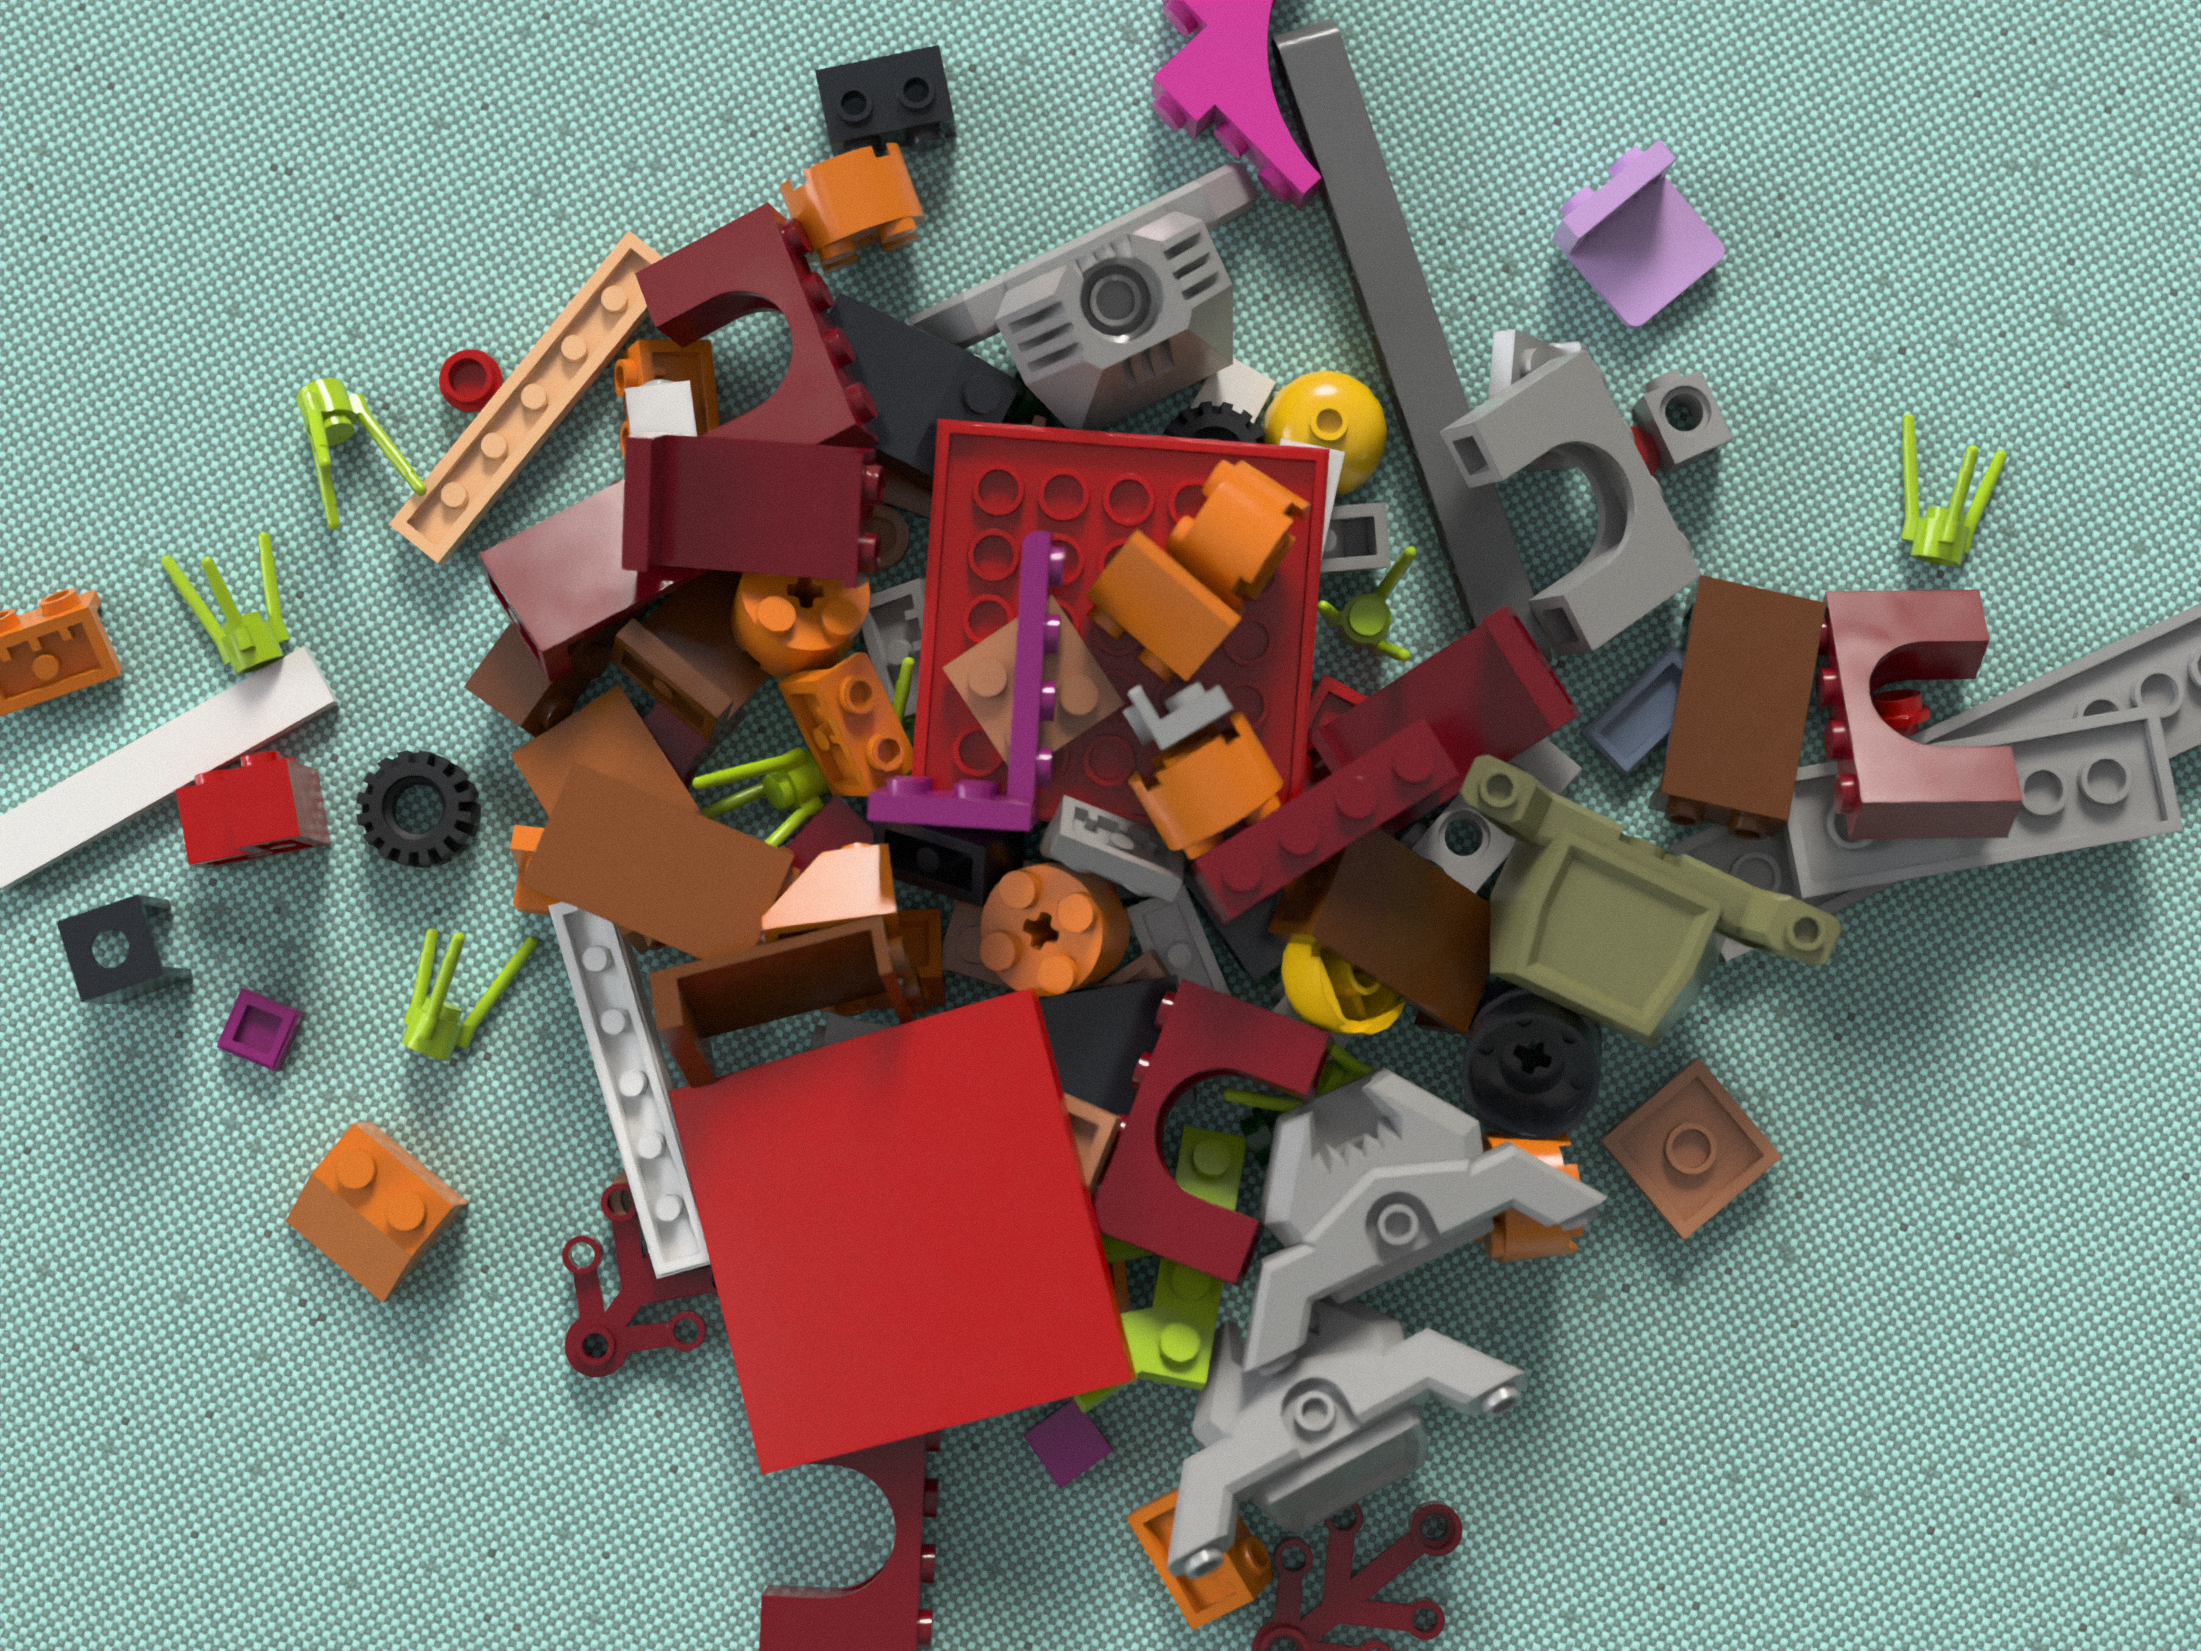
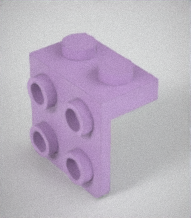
M1658 140L1644 153L1637 146H1634L1622 155L1607 171L1612 176V179L1595 193L1587 185L1571 197L1559 210L1564 219H1562L1552 237L1553 242L1622 323L1630 329L1642 327L1716 266L1725 255L1723 243L1665 177L1676 158L1661 140Z

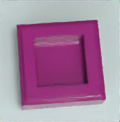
M241 988L216 1047L270 1070L281 1071L306 1012L251 989Z
M1073 1398L1023 1433L1024 1438L1060 1489L1113 1451L1112 1446L1088 1412L1083 1413Z

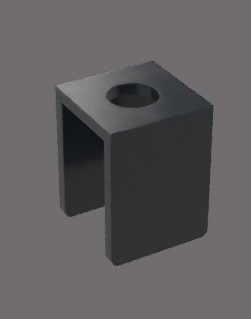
M137 894L56 921L82 1003L119 1004L193 979L191 969L162 965L148 917L172 909L169 900ZM116 929L127 938L129 953L122 964L117 967L107 968L99 964L95 959L93 944L100 933Z

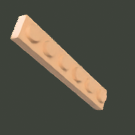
M628 231L423 481L427 488L426 493L419 496L414 492L389 525L444 567L650 314L635 273L663 259V257Z

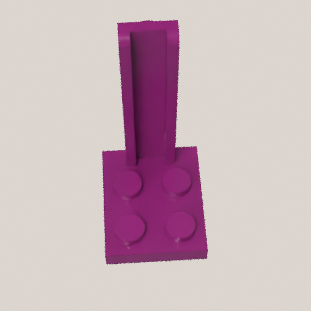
M1031 532L1023 541L1007 795L998 794L999 782L959 780V783H954L953 791L933 790V778L896 775L894 779H887V786L869 793L868 820L1030 831L1035 826V823H1038V787L1050 788L1053 757L1052 748L1041 747L1042 721H1054L1057 696V681H1045L1047 654H1059L1061 615L1049 614L1051 587L1063 588L1065 571V548L1053 547V533Z

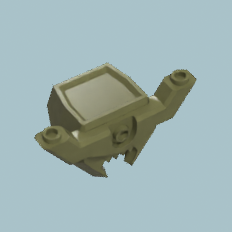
M1490 755L1475 758L1460 790L1466 804L1506 835L1516 839L1490 895V973L1652 1049L1701 995L1726 938L1746 947L1816 966L1828 962L1842 928L1835 916L1794 897L1752 886L1686 854L1680 856L1666 854L1665 850L1651 842L1633 836L1628 837L1622 833L1624 825L1551 792L1532 775Z

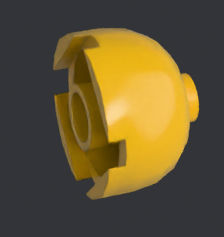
M1323 370L1299 376L1278 391L1266 410L1263 422V429L1266 433L1263 438L1265 444L1279 445L1280 439L1283 438L1345 452L1335 498H1338L1339 495L1351 493L1356 488H1360L1369 482L1384 457L1388 430L1382 406L1368 386L1348 374Z
M1287 942L1282 962V979L1286 996L1295 1012L1312 1026L1339 1035H1371L1389 1028L1402 1013L1405 1000L1397 1001V995L1321 946Z

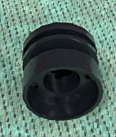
M1504 979L1483 994L1468 1029L1461 1074L1468 1104L1484 1124L1506 1137L1537 1141L1559 1137L1582 1123L1597 1100L1601 1079L1603 1037L1600 1024ZM1533 1038L1544 1042H1539L1535 1050L1524 1047L1529 1046Z

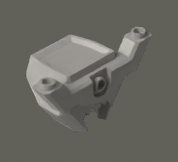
M1230 162L1080 237L911 316L908 324L962 349L1001 332L1025 385L1068 429L1099 430L1233 365V284L1209 231L1252 209L1258 198L1244 165Z
M1384 1067L1363 1074L1315 1097L1312 1103L1305 1102L1276 1118L1259 1216L1266 1227L1279 1239L1285 1248L1260 1259L1242 1368L1244 1372L1258 1368L1260 1375L1265 1376L1289 1366L1297 1359L1294 1350L1305 1343L1312 1302L1330 1295L1338 1304L1343 1303L1494 1230L1492 1216L1510 1207L1519 1210L1547 1227L1559 1223L1562 1231H1568L1595 1219L1599 1215L1595 1206L1605 1201L1608 1197L1509 1141L1483 1153L1479 1121L1468 1113Z
M1327 1295L1312 1302L1305 1343L1294 1350L1297 1359L1289 1366L1275 1373L1261 1376L1258 1368L1244 1372L1242 1360L1245 1344L1242 1345L1238 1323L1227 1319L1214 1333L1206 1385L1203 1391L1199 1390L1192 1434L1202 1450L1183 1461L1167 1569L1173 1577L1186 1574L1189 1579L1200 1578L1216 1570L1224 1562L1222 1554L1234 1543L1239 1504L1248 1499H1251L1276 1525L1300 1534L1422 1468L1425 1463L1429 1441L1421 1405L1434 1399L1469 1416L1485 1412L1487 1417H1495L1509 1411L1521 1401L1522 1395L1520 1392L1529 1385L1526 1373L1428 1328L1407 1339L1399 1320L1352 1299L1338 1304L1330 1295Z

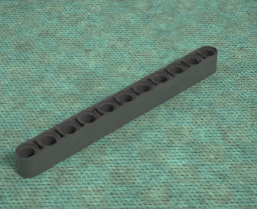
M1329 18L1271 38V48L1275 65L1308 162L1322 177L1318 191L1469 632L1483 623L1482 619L1504 605H1511L1550 664L1552 663L1550 643L1528 602L1534 595L1496 485L1491 483L1468 488L1440 434L1441 430L1469 413L1470 409L1339 29L1335 21Z

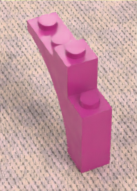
M1162 0L1165 4L1162 8L1170 23L1183 35L1188 36L1193 32L1196 36L1153 76L1152 97L1155 101L1152 103L1155 112L1171 129L1178 131L1183 127L1194 139L1213 123L1217 127L1214 130V134L1220 144L1237 159L1245 155L1261 171L1257 177L1265 190L1280 203H1284L1288 199L1300 211L1317 195L1322 177L1304 157L1291 137L1273 93L1268 68L1267 37L1270 16L1276 0Z

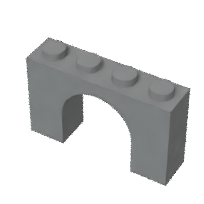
M1587 349L1547 361L1440 431L1468 488L1503 481L1547 451L1558 453L1570 459L1581 469L1590 482L1598 507V528L1589 554L1574 570L1528 601L1556 656L1593 652L1702 575L1692 557L1691 546L1687 538L1679 531L1663 500L1661 486L1647 469L1635 445L1634 434L1630 426L1621 418L1606 388L1605 377L1601 369L1592 361Z

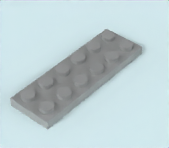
M2157 704L1928 744L1939 747L2012 746L2023 801L2008 838L1850 840L1846 815L1838 814L1834 805V781L1838 774L1836 761L1799 767L1797 769L1789 821L1782 827L1796 899L1798 900L2183 831Z

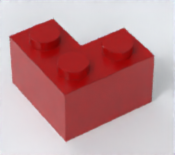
M266 751L243 756L240 758L242 765L240 768L200 773L194 776L196 785L176 789L188 864L191 866L208 869L331 845L318 770L297 763L296 757L281 758L280 751Z

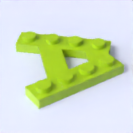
M1184 1125L1174 1180L1186 1192L1235 1211L1247 1143L1246 1138ZM1100 1234L1107 1263L1154 1255ZM1159 1257L1151 1308L1121 1313L1137 1378L1200 1391L1204 1390L1223 1281ZM1133 1381L1075 1395L1072 1398L1081 1411L1086 1413Z

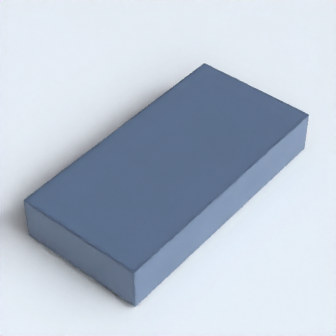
M1673 645L1667 648L1578 733L1621 779L1627 777L1670 734L1684 658Z

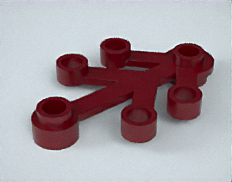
M625 1182L609 1186L601 1197V1209L604 1215L612 1221L622 1288L607 1310L597 1268L602 1263L604 1257V1250L600 1241L591 1235H578L570 1239L562 1251L563 1263L574 1276L580 1316L570 1326L566 1334L565 1354L571 1366L579 1373L588 1377L598 1378L614 1373L624 1364L628 1353L668 1346H673L681 1351H691L705 1340L707 1323L701 1314L692 1310H684L677 1313L669 1322L628 1326L643 1304L709 1293L719 1298L711 1265L659 1279L656 1278L649 1252L644 1258L637 1219L638 1213L634 1199L631 1210L624 1215L615 1213L610 1206V1197L616 1190L627 1191L633 1199L630 1185ZM579 1242L587 1243L593 1248L594 1260L589 1266H579L573 1260L572 1250ZM691 1319L697 1324L699 1333L695 1341L684 1342L677 1337L675 1328L679 1320ZM590 1334H601L607 1340L608 1349L604 1356L594 1357L587 1352L585 1341Z
M1426 1501L1418 1505L1410 1515L1408 1522L1409 1530L1352 1577L1351 1569L1355 1533L1362 1526L1363 1512L1358 1503L1350 1506L1355 1511V1518L1351 1525L1344 1528L1335 1526L1331 1521V1517L1324 1520L1329 1534L1322 1602L1301 1619L1302 1578L1312 1567L1313 1554L1307 1542L1297 1536L1284 1537L1276 1544L1273 1551V1560L1279 1571L1274 1618L1261 1625L1256 1631L1252 1640L1251 1651H1271L1274 1642L1281 1638L1293 1641L1296 1646L1295 1651H1368L1375 1648L1382 1651H1391L1389 1645L1379 1638L1365 1639L1357 1647L1319 1641L1337 1624L1409 1631L1413 1636L1422 1640H1430L1437 1637L1444 1628L1445 1616L1438 1603L1433 1599L1418 1597L1407 1604L1371 1600L1369 1598L1424 1553L1435 1557L1451 1553L1458 1546L1462 1538L1463 1529L1459 1516L1449 1505L1441 1501ZM1431 1515H1439L1445 1520L1443 1533L1435 1538L1427 1537L1422 1532L1424 1520ZM1290 1546L1300 1547L1305 1552L1304 1562L1297 1568H1288L1281 1562L1282 1552ZM1423 1607L1431 1608L1436 1613L1435 1623L1428 1629H1419L1413 1625L1414 1613Z

